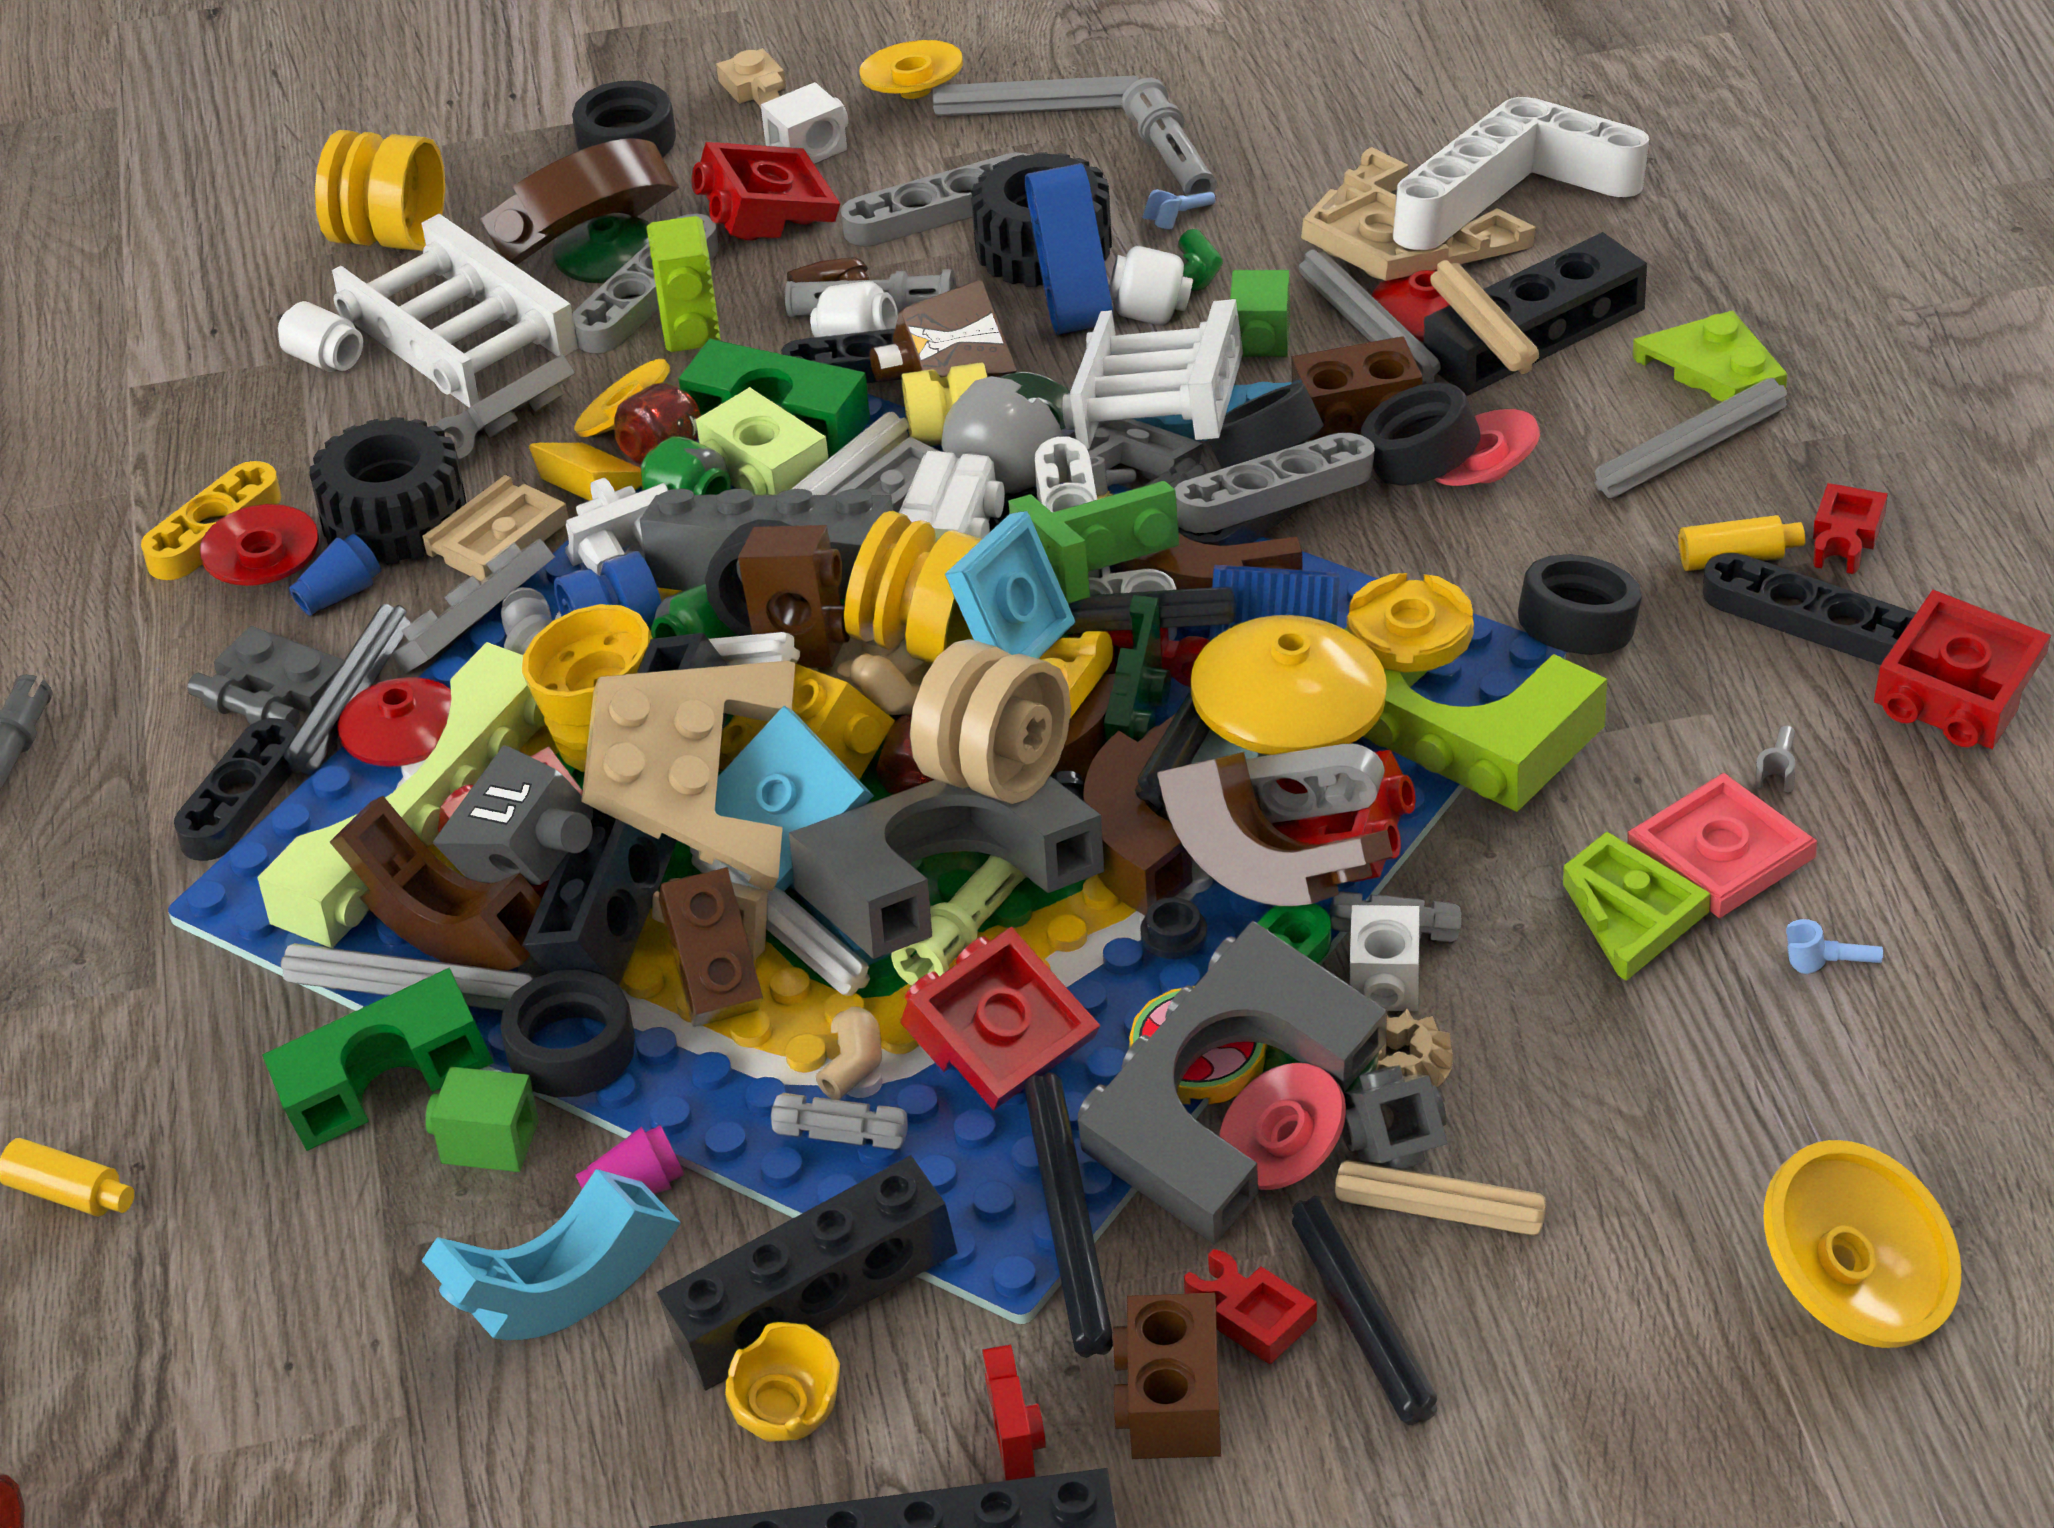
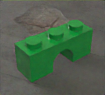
M709 338L678 378L682 407H684L685 425L692 426L686 413L695 416L697 419L750 387L826 436L828 457H832L857 437L870 420L865 372Z
M450 967L262 1054L283 1109L306 1151L369 1122L362 1103L363 1094L368 1084L386 1070L396 1067L415 1068L424 1075L431 1091L434 1092L442 1088L450 1067L480 1070L494 1063Z

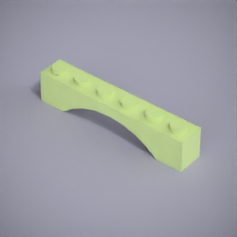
M486 642L450 679L452 701L448 721L435 749L416 773L393 793L385 797L426 847L432 845V842L439 834L440 806L443 805L446 798L462 786L474 785L503 745L510 746L519 751L539 728L546 725L544 715L537 706L522 674V654ZM356 815L332 826L297 836L257 877L271 925L333 948L352 927L357 926L363 920L369 908L360 897L369 888L330 844V841Z

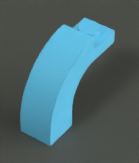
M596 1169L562 1218L532 1241L510 1249L490 1250L437 1237L423 1257L422 1262L442 1283L439 1287L441 1295L455 1307L471 1313L492 1338L502 1340L537 1338L568 1328L616 1299L653 1263L681 1222L642 1181Z

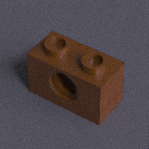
M827 525L753 527L738 556L752 635L778 632L789 633L794 637V648L800 651V657L795 664L806 668L832 667L842 644L848 643L850 636L845 631V605H841L838 592L842 578L841 555L838 549H831ZM791 593L799 594L803 596L807 601L799 600L795 598Z

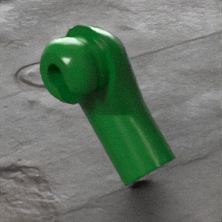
M1190 229L1181 235L1178 247L1188 261L1184 265L1183 276L1193 279L1191 291H1199L1205 289L1221 269L1223 259L1200 230Z

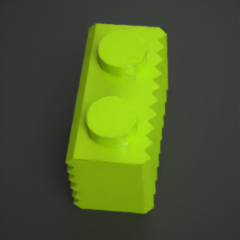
M697 216L651 222L647 226L666 350L676 352L702 348L709 338L721 341L703 220Z

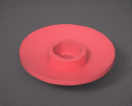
M1500 409L1476 415L1475 419L1480 430V441L1474 453L1459 467L1433 480L1450 486L1471 485L1479 482L1492 483L1500 480L1510 469L1522 462L1537 445L1540 429L1536 419L1530 413L1517 409Z
M1290 1063L1275 1067L1255 1078L1237 1095L1225 1114L1219 1137L1257 1163L1259 1190L1287 1187L1302 1180L1316 1170L1336 1146L1345 1123L1346 1104L1344 1094L1336 1080L1328 1072L1316 1065Z

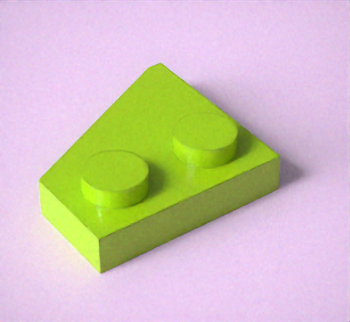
M1733 310L1633 339V358L1636 362L1646 366L1653 359H1657L1674 367V380L1691 388L1705 390L1711 397L1721 402L1767 378L1775 379L1779 386L1784 385L1785 389L1787 387L1788 374Z
M1607 831L1564 865V887L1617 975L1625 981L1630 979L1709 913L1711 893Z

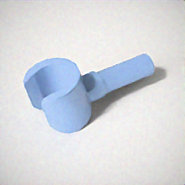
M1156 189L1149 195L1142 218L1155 220L1157 227L1173 229L1178 211L1213 205L1215 203V195L1213 192H1205L1188 196H1176L1172 193Z
M1800 919L1791 922L1786 928L1789 962L1800 973L1809 974L1816 972L1824 966L1826 961L1882 962V946L1824 941L1823 930L1815 921Z

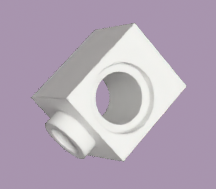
M814 82L761 104L766 146L804 148L814 164L847 150L845 127L848 126V115L846 109L838 98H833L817 83Z
M1352 905L1350 986L1387 1011H1405L1406 1008L1409 1011H1418L1419 906Z

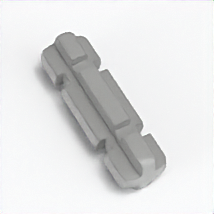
M1339 891V895L1332 898L1329 911L1332 929L1341 932H1351L1352 905L1419 906V940L1421 939V934L1425 933L1429 934V941L1447 943L1457 940L1462 918L1460 906L1455 903L1433 901L1432 907H1424L1425 901L1421 899L1373 894L1370 895L1369 901L1362 900L1361 893Z
M782 1093L776 1096L771 1111L772 1130L779 1135L801 1137L803 1131H809L810 1139L863 1146L866 1144V1139L873 1140V1147L897 1150L902 1148L908 1131L907 1113L903 1109L879 1105L877 1106V1111L872 1112L870 1111V1105L865 1103L814 1097L811 1104L806 1103V1096Z

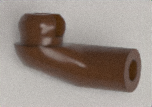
M856 257L819 261L787 272V281L795 283L870 279L865 273L868 270L867 265Z

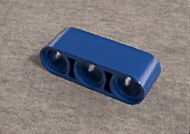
M1079 163L1027 173L1025 175L1026 195L1053 330L1056 335L1095 328L1100 312L1112 310L1113 315V307L1090 184L1084 165Z

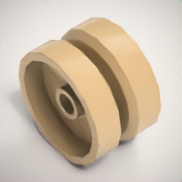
M972 639L954 642L935 659L922 680L913 705L910 739L913 758L922 774L962 789L970 787L984 796L1010 804L1025 801L1044 786L1058 764L1067 739L1071 705L1069 686L1060 668L1047 661L1020 653L1011 655L996 646Z

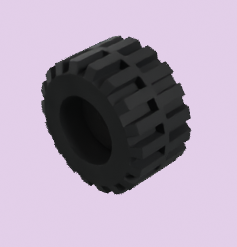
M1038 152L1027 156L1024 154L1014 156L1010 161H1001L993 165V170L984 171L978 177L979 183L974 184L971 191L975 251L980 265L986 266L987 272L994 277L1003 276V281L1007 283H1023L1026 287L1043 285L1026 195L1025 175L1027 173L1079 163L1084 165L1088 176L1103 258L1106 261L1112 247L1109 185L1107 179L1103 178V172L1098 167L1090 166L1089 161L1082 158L1073 159L1070 158L1069 154H1047V152Z
M391 417L389 420L379 421V419L366 421L367 424L361 426L353 425L344 429V434L340 436H332L324 443L325 449L316 452L313 457L314 465L310 466L312 488L323 535L327 538L328 545L337 537L344 540L351 534H355L369 547L377 561H385L387 565L398 564L400 560L411 558V560L424 557L426 549L422 536L441 524L443 520L467 503L457 451L451 437H445L444 430L438 426L427 427V422L419 419L404 421V417Z

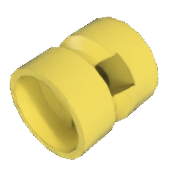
M984 363L951 367L947 377H940L934 369L902 374V388L906 419L909 423V437L911 436L930 447L940 446L947 413L975 380L987 377Z

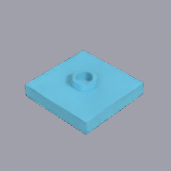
M1027 511L1009 514L945 573L973 639L996 646L1011 655L1020 653L1039 659L1075 623V619Z
M783 706L718 776L715 812L720 816L782 827L779 878L775 887L785 891L794 882L789 832L864 806L874 795L793 710Z

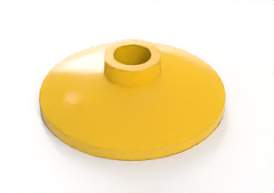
M937 40L908 41L883 48L870 55L861 64L859 74L861 82L871 90L900 94L901 97L906 99H917L928 95L931 92V88L950 80L958 74L963 66V56L958 47L947 42Z
M655 359L620 378L602 392L582 412L574 425L576 433L580 437H588L608 432L621 425L628 433L627 428L629 424L634 425V431L640 428L654 415V410L649 403L662 388L669 374L670 365L665 359ZM637 412H639V414H638V422H639V424L637 423V418H636V413H637Z

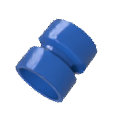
M638 551L604 561L600 576L592 569L585 571L581 569L555 578L554 590L561 617L576 609L599 604L622 605L639 613L649 630H651L657 607L662 602L652 572Z

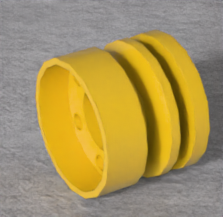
M338 130L330 135L321 152L315 183L316 215L320 229L327 240L341 244H351L353 242L362 246H371L378 241L383 247L423 251L426 243L422 222L437 214L442 215L444 210L445 171L441 152L434 140L427 137L391 134L383 140L379 134L372 132L360 134L350 130Z
M895 511L884 512L869 530L852 569L844 608L845 631L851 638L863 642L875 640L881 648L888 650L898 647L906 637V649L910 656L933 664L937 656L954 642L974 640L945 573L982 539L951 530L945 532L936 542L935 529L930 522L924 520L911 522L905 514Z
M599 604L576 609L549 623L532 639L523 654L522 674L537 706L544 715V722L552 735V740L564 762L581 772H585L593 692L598 678L637 674L650 640L653 639L641 615L622 605Z

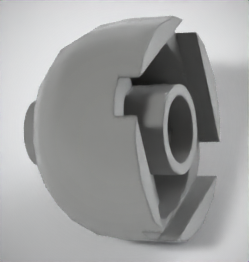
M990 376L975 380L952 405L945 417L941 445L943 452L954 453L957 458H961L962 454L989 456L994 461L996 481L1003 482L1005 494L1014 495L1015 493L1036 487L1035 452L1042 443L1051 438L1062 437L1060 425L1051 410L1039 397L1031 403L1024 396L1016 393L1022 385L1010 379Z

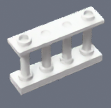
M437 214L422 222L426 246L423 248V254L366 284L342 266L332 270L337 291L334 295V304L340 316L350 320L431 379L444 394L453 395L469 408L479 402L474 374L531 342L537 345L541 344L556 356L561 354L566 356L578 349L572 309L569 302L441 214ZM433 273L448 279L399 307L387 299ZM464 296L475 298L481 302L432 330L419 322ZM497 319L508 321L513 325V327L466 353L451 345Z
M1236 299L1213 301L1208 320L1200 322V328L1115 335L1112 310L1101 311L1093 332L1087 333V349L1070 394L1063 396L1062 408L1066 429L1075 430L1076 439L1083 443L1087 449H1090L1099 421L1182 414L1184 420H1193L1195 440L1219 438L1243 355Z

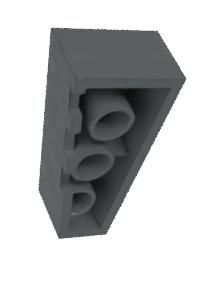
M672 489L656 495L640 518L645 561L652 572L657 588L684 591L697 585L705 584V576L710 560L727 537L742 524L757 519L780 520L792 526L827 525L831 549H838L841 555L842 578L838 592L840 599L846 600L849 580L861 545L874 522L884 512L893 511L891 495H872L866 489H848L837 495H812V492L806 489H789L777 495H753L747 489L726 490L718 495H694L688 489ZM737 561V573L742 581L739 561Z

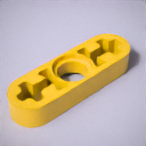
M261 461L245 462L233 467L150 530L141 541V548L150 575L161 580H175L189 575L202 565L200 544L205 533L216 522L200 524L201 521L211 517H224L250 506L279 504L281 501V491L274 467Z

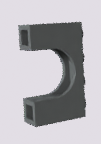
M1051 776L1033 796L1025 801L1014 804L984 796L970 787L962 789L933 780L789 832L795 890L873 959L932 937L928 879L910 865L919 859L954 851H973L991 854L1014 865L1047 893L1104 872L1101 814Z
M1254 921L1246 927L1237 939L1230 936L1219 945L1209 962V971L1194 988L1187 985L1175 995L1166 1011V1020L1151 1037L1142 1035L1132 1044L1123 1059L1122 1070L1107 1087L1104 1085L1095 1087L1085 1098L1078 1112L1081 1149L1084 1153L1214 1245L1258 1195L1257 1163L1200 1124L1184 1108L1177 1092L1180 1082L1190 1066L1202 1055L1219 1046L1235 1042H1258L1276 1047L1300 1063H1308L1324 1069L1336 1080L1341 1090L1345 1092L1386 1044L1387 1010Z

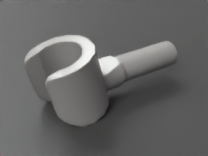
M1090 456L1096 495H1105L1110 485L1132 483L1135 481L1136 473L1133 469L1106 470L1103 457Z
M1782 726L1779 730L1775 747L1765 749L1759 754L1756 760L1757 788L1763 787V779L1771 774H1778L1785 778L1784 792L1789 793L1794 789L1795 758L1790 753L1795 730L1792 727Z

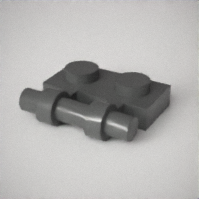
M250 626L213 661L216 675L210 677L199 672L195 673L190 678L187 688L190 695L202 699L205 707L222 714H228L231 711L246 716L249 724L268 718H280L289 721L296 728L300 719L298 710L310 713L344 660Z

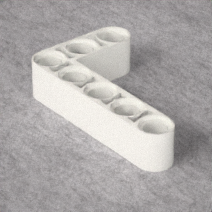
M1531 97L1508 99L1398 183L1393 239L1398 245L1409 249L1428 250L1436 248L1531 172L1609 196H1635L1641 193L1644 186L1649 136L1638 128Z

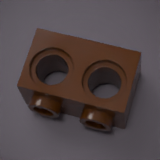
M1404 336L1291 356L1292 384L1303 383L1323 423L1320 431L1309 438V441L1337 433L1360 435L1361 427L1367 416L1382 402L1401 391L1423 385V376Z
M728 867L662 883L658 899L692 1026L696 1027L759 1010L763 995Z
M1215 1293L1127 1296V1326H1113L1115 1371L1128 1370V1384H1114L1115 1429H1130L1132 1459L1220 1457L1221 1432Z

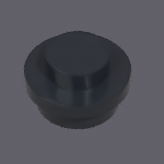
M1179 897L1164 898L1151 905L1140 926L1141 942L1146 950L1155 956L1165 959L1185 958L1198 952L1206 943L1207 922L1197 906L1191 901Z

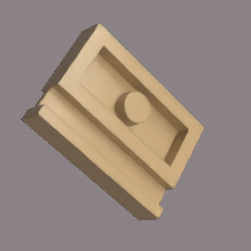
M504 475L422 537L428 556L435 557L439 554L444 557L445 564L469 576L473 575L475 579L482 581L492 573L486 563L504 548L515 542L520 550H522L539 538L544 542L566 525V520L569 517L566 503L526 484L517 487L513 485L511 477Z

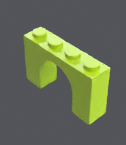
M1553 654L1508 696L1485 705L1457 707L1428 700L1410 688L1427 671L1404 673L1384 669L1387 683L1384 709L1376 724L1363 737L1371 740L1378 746L1385 747L1422 765L1431 772L1438 773L1477 792L1484 798L1491 799L1518 812L1605 727L1607 678Z

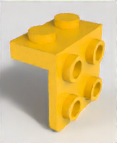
M795 664L792 710L859 780L895 720L848 682ZM734 715L730 723L722 730L718 770L723 772L769 721Z

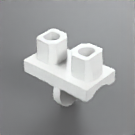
M606 478L591 482L590 487L593 500L576 506L578 516L566 520L569 545L565 547V553L571 564L575 566L584 563L588 569H592L600 576L604 561L625 554L622 547L638 542L644 552L640 518L656 495L668 491L665 483L636 493L632 486L614 491Z

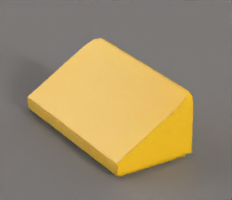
M532 443L529 445L541 479L588 501L593 500L590 487L591 482L601 478H606L614 491L628 486H632L634 490H637L642 486L640 467L586 443Z

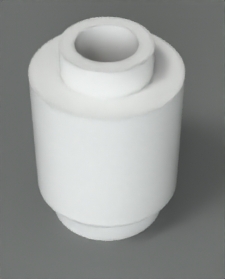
M302 301L295 304L283 314L278 325L279 344L285 353L325 371H346L354 366L361 355L363 337L361 332L355 329L354 324L350 320L310 302Z

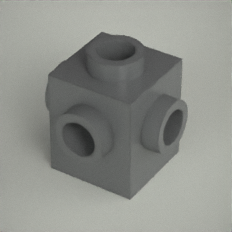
M1400 1065L1390 1066L1360 1075L1362 1088L1343 1093L1346 1104V1116L1342 1136L1348 1149L1351 1152H1358L1360 1161L1383 1163V1166L1404 1169L1425 1162L1423 1151L1448 1144L1443 1128L1446 1125L1444 1103L1437 1087L1432 1085L1429 1075L1403 1076ZM1383 1104L1390 1107L1394 1115L1393 1123L1387 1130L1380 1107Z

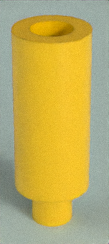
M1778 515L1681 527L1678 534L1680 559L1685 571L1704 569L1706 563L1712 557L1723 553L1743 554L1761 561L1783 559L1786 548L1805 545V531L1801 522L1782 524Z
M24 1138L12 1140L6 1146L0 1158V1182L3 1185L93 1216H102L109 1209L125 1213L131 1207L134 1200L133 1187L120 1183L118 1172L115 1169Z

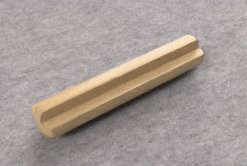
M1448 260L1438 263L1437 271L1431 275L1432 286L1510 371L1518 370L1521 374L1531 371L1532 363L1539 359L1537 347L1459 263L1451 264Z
M1352 1160L1342 1161L1335 1182L1336 1198L1341 1202L1531 1236L1540 1233L1546 1214V1199L1540 1193Z

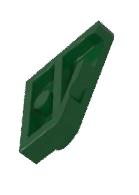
M1133 595L1129 614L1132 620L1133 649H1120L1114 685L1104 720L1105 743L1118 731L1139 742L1148 731L1155 727V710L1157 706L1165 707L1168 702L1171 689V671L1162 669L1158 598Z

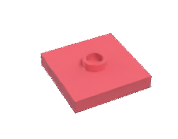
M1725 773L1720 774L1628 831L1627 844L1711 893L1709 911L1718 918L1725 916L1816 858L1817 840Z

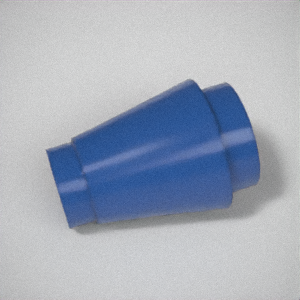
M351 534L344 540L337 537L297 579V582L289 587V592L297 605L308 616H312L318 610H323L373 586L372 578L381 572V567L372 551L357 535Z

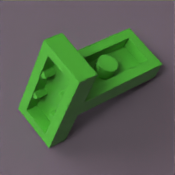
M1165 481L1056 512H1051L1031 494L1009 500L1010 514L1027 511L1030 515L1067 603L1090 597L1088 572L1179 546L1176 491Z

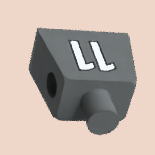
M503 745L432 843L465 877L471 880L495 883L521 873L530 885H540L549 880L568 852L579 853L587 848L593 834L591 824L593 808L582 802L580 793L556 769L510 746Z

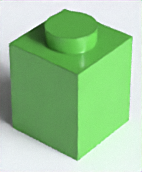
M1233 270L1230 300L1236 299L1243 349L1242 357H1288L1290 329L1289 270Z
M450 1067L440 1093H433L431 1095L426 1110L427 1132L435 1136L441 1164L520 1172L539 1123L530 1076L526 1074Z

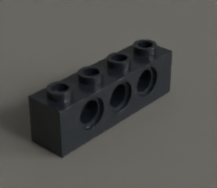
M1601 232L1483 290L1537 347L1539 359L1534 362L1536 363L1644 310L1647 263L1607 234ZM1450 305L1424 317V346L1440 362L1441 370L1437 374L1451 385L1457 386L1466 396L1518 372V370L1510 371Z
M910 1155L657 1291L675 1344L706 1391L728 1379V1369L736 1351L751 1345L761 1335L767 1324L775 1322L807 1324L816 1331L958 1252L946 1203L915 1159Z

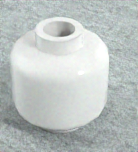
M1143 246L1132 247L1126 257L1117 255L1109 290L1111 299L1115 300V308L1118 314L1155 325H1164L1170 321L1175 309L1185 312L1193 279L1183 276L1184 264L1182 259L1175 254Z
M873 281L829 286L820 295L817 308H814L811 312V329L814 337L895 329L898 311L893 297L888 292L884 293L883 289Z

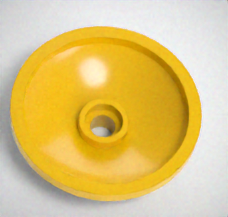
M1275 615L1260 617L1243 622L1213 638L1199 653L1191 675L1193 704L1206 725L1225 740L1244 749L1266 755L1351 744L1364 736L1376 724L1383 712L1386 699V675L1375 653L1364 642L1348 631L1329 622L1305 616Z
M1827 1140L1808 1145L1797 1151L1775 1172L1769 1183L1764 1201L1763 1218L1766 1240L1773 1261L1783 1281L1794 1297L1810 1314L1828 1328L1850 1340L1881 1348H1898L1919 1342L1937 1330L1947 1320L1956 1305L1961 1286V1261L1958 1245L1949 1221L1940 1205L1912 1172L1877 1149L1843 1140Z

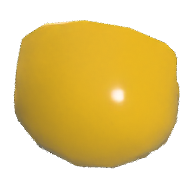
M785 1322L767 1324L761 1335L751 1345L736 1351L728 1369L729 1377L726 1380L725 1389L726 1402L737 1424L766 1442L805 1438L818 1429L833 1411L839 1383L840 1362L829 1339L807 1324Z

